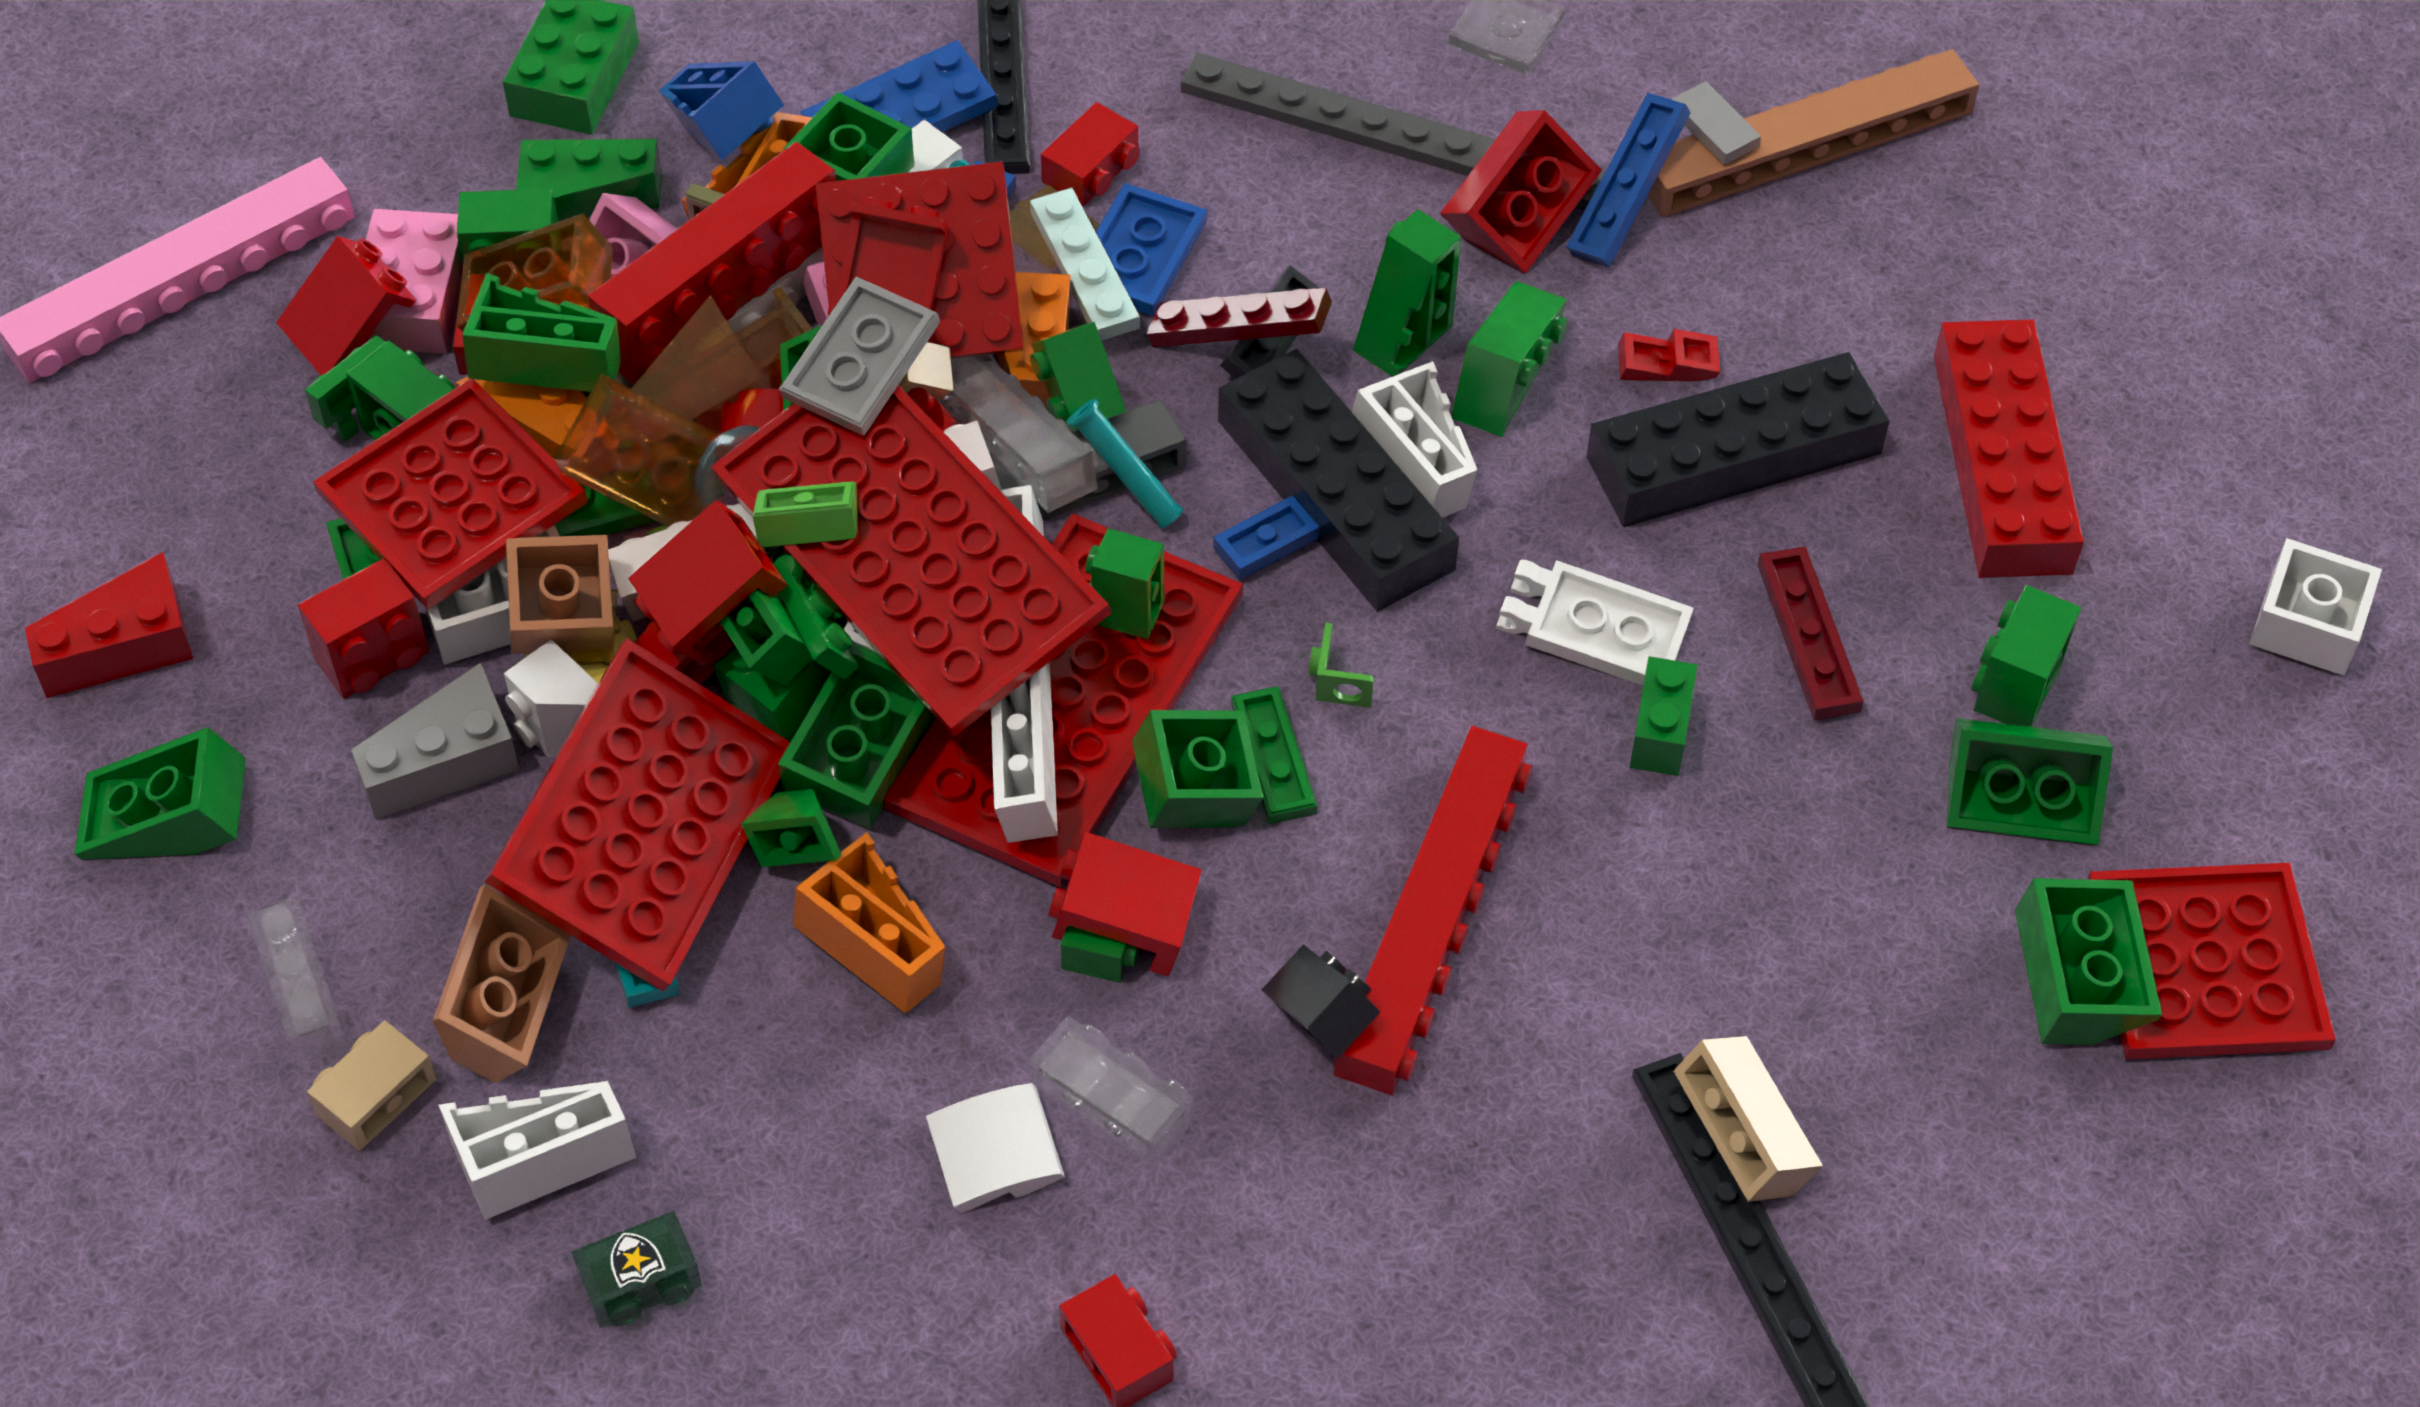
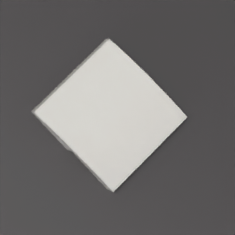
M1032 1083L981 1094L926 1116L953 1207L960 1213L970 1211L1008 1192L1016 1198L1028 1195L1065 1177L1036 1086Z

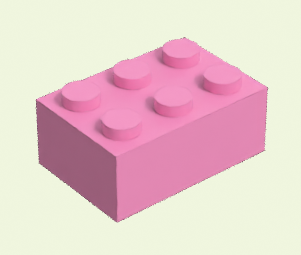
M385 209L373 210L366 240L381 250L383 253L381 259L388 267L399 272L407 280L405 287L417 301L412 308L394 304L368 341L377 335L385 342L390 340L403 351L447 354L459 305L463 276H466L457 238L458 214Z

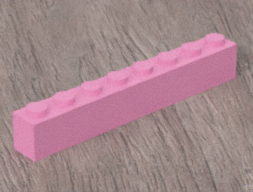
M319 157L1 316L0 342L3 350L28 383L41 377L51 376L61 367L84 355L95 354L102 346L126 334L138 332L145 324L167 313L179 311L186 303L208 292L220 290L226 283L241 275L257 271L267 262L289 251L299 250L308 241L328 231L340 229L346 222L355 218L348 189L326 162Z

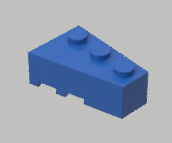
M755 61L690 63L659 90L686 131L722 161L752 134L755 135L767 129L774 122L772 116L784 106Z

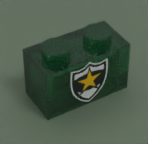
M675 1211L571 1251L578 1277L599 1328L609 1324L614 1326L629 1324L635 1321L642 1311L661 1303L665 1305L681 1303L688 1299L694 1290L702 1287L697 1262Z

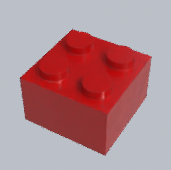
M385 558L297 604L314 659L343 699L356 692L363 693L372 689L381 678L398 669H407L414 666L423 655L429 653L415 597Z

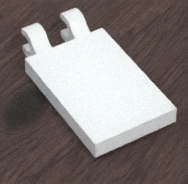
M1520 560L1514 574L1515 579L1510 592L1529 598L1542 596V599L1537 608L1515 597L1506 596L1499 613L1500 617L1496 629L1512 634L1528 633L1525 642L1527 646L1643 685L1648 656L1669 660L1676 659L1694 608L1557 560L1552 571L1541 568L1531 561Z

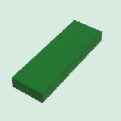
M1279 686L1231 695L1233 711H1244L1263 794L1261 802L1268 824L1317 814V803Z

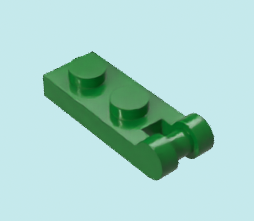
M791 555L780 556L774 562V565L788 585L779 593L814 661L845 680L859 666L850 650V647L853 645L850 636L836 623L833 614L836 612L834 605L804 574L802 567Z

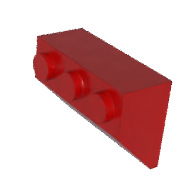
M1546 110L1517 111L1440 212V215L1467 242L1516 270L1526 273L1597 179L1602 169Z

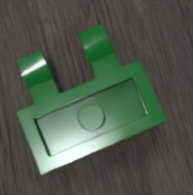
M377 335L362 347L353 350L345 360L326 374L319 376L312 385L305 389L313 420L325 429L333 425L338 433V437L344 442L359 432L351 412L355 408L346 372L385 343Z

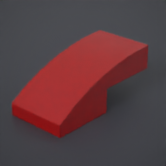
M1673 329L1668 340L1624 332L1618 342L1620 379L1694 382L1717 378L1720 373L1717 336Z

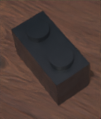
M1304 944L1261 989L1287 1017L1336 1058H1339L1381 1013L1367 998L1372 989L1351 969L1347 970L1328 951H1325L1319 957Z

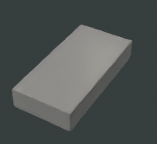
M1707 81L1672 98V100L1687 105L1691 114L1685 126L1723 165L1760 147L1761 135Z

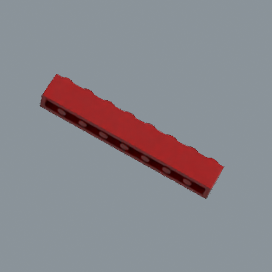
M1471 725L1365 980L1372 989L1367 998L1381 1013L1339 1058L1335 1057L1334 1076L1392 1096L1400 1079L1407 1082L1410 1080L1418 1057V1052L1412 1050L1417 1036L1426 1039L1435 1014V1009L1430 1008L1429 1005L1434 994L1444 995L1451 976L1452 967L1446 965L1451 952L1458 955L1461 953L1469 928L1468 925L1462 923L1467 911L1476 914L1483 897L1485 885L1479 883L1483 871L1493 872L1501 849V844L1495 843L1499 831L1509 832L1515 817L1517 805L1511 803L1515 791L1524 794L1528 786L1533 765L1525 763L1528 743Z

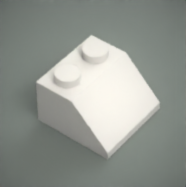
M551 639L506 671L504 677L509 693L505 699L515 716L516 722L512 727L517 737L526 747L532 748L536 745L547 757H556L598 683Z

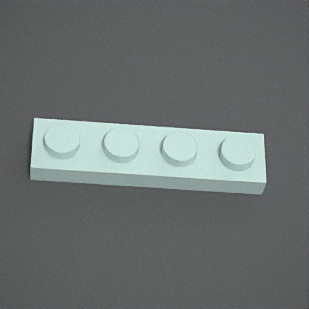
M1073 188L1030 200V213L1061 273L1071 275V293L1086 322H1095L1101 341L1140 329V316Z

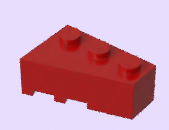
M163 552L25 627L32 665L46 698L193 659L175 583Z

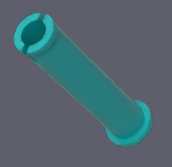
M1095 398L1089 400L1069 417L1067 425L1069 427L1075 426L1139 503L1153 517L1159 528L1167 527L1182 514L1183 508L1175 502L1168 491L1097 408L1099 405L1098 400Z

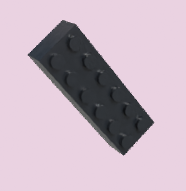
M1297 348L1219 387L1218 422L1284 500L1293 495L1320 527L1319 539L1317 541L1377 612L1456 570L1459 536Z
M1846 352L1592 423L1586 457L1624 528L1882 454L1890 420L1850 352Z

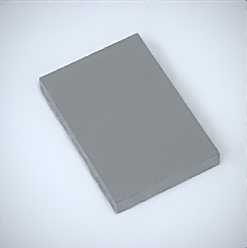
M855 277L779 388L782 398L864 436L939 325L938 313L859 277Z

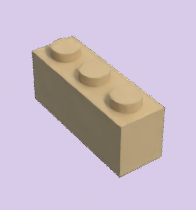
M1747 1036L1701 1040L1674 1070L1676 1077L1748 1202L1795 1195L1823 1166Z

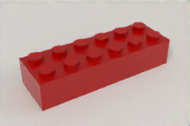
M796 141L590 293L588 300L591 310L617 319L621 356L618 372L638 387L651 376L659 374L669 362L685 350L696 346L702 337L719 324L729 321L739 309L752 299L763 295L772 284L789 271L799 268L805 259L822 247L815 184L836 181L835 170Z
M2035 320L1942 322L1933 356L1978 578L2073 575L2084 540Z

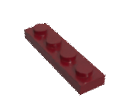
M1327 288L1160 302L1146 334L1152 347L1317 334L1322 331L1332 300Z
M1806 546L1761 553L1757 566L1813 720L1860 713L1864 701Z

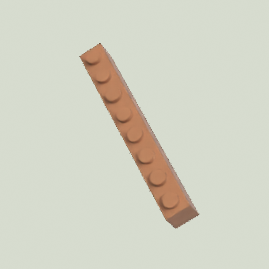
M1951 49L1936 55H1928L1921 60L1897 68H1889L1882 73L1861 80L1850 81L1843 86L1822 93L1811 94L1804 99L1783 106L1772 107L1765 112L1744 118L1761 135L1760 147L1726 165H1723L1694 134L1676 141L1647 196L1662 218L1971 114L1980 84L1956 52Z

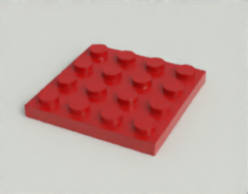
M1002 161L815 184L828 305L831 295L836 296L852 219V214L849 212L851 202L864 203L865 197H875L892 202V209L909 213L911 206L926 207L938 211V218L945 220L949 226L932 311L938 313L940 323L927 342L949 347L950 359L1025 351L1005 169Z
M474 379L467 380L313 481L317 494L380 560L385 558L411 593L427 610L506 558V538L537 537L588 502L585 490Z
M2290 862L2089 872L2087 879L2129 880L2133 882L2162 1016L2158 1021L2120 1034L2125 1060L2331 1050L2336 1038Z

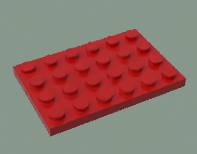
M626 638L609 663L484 882L659 990L664 991L672 983L748 839L741 823L769 799L780 779L778 763L788 748L790 741Z

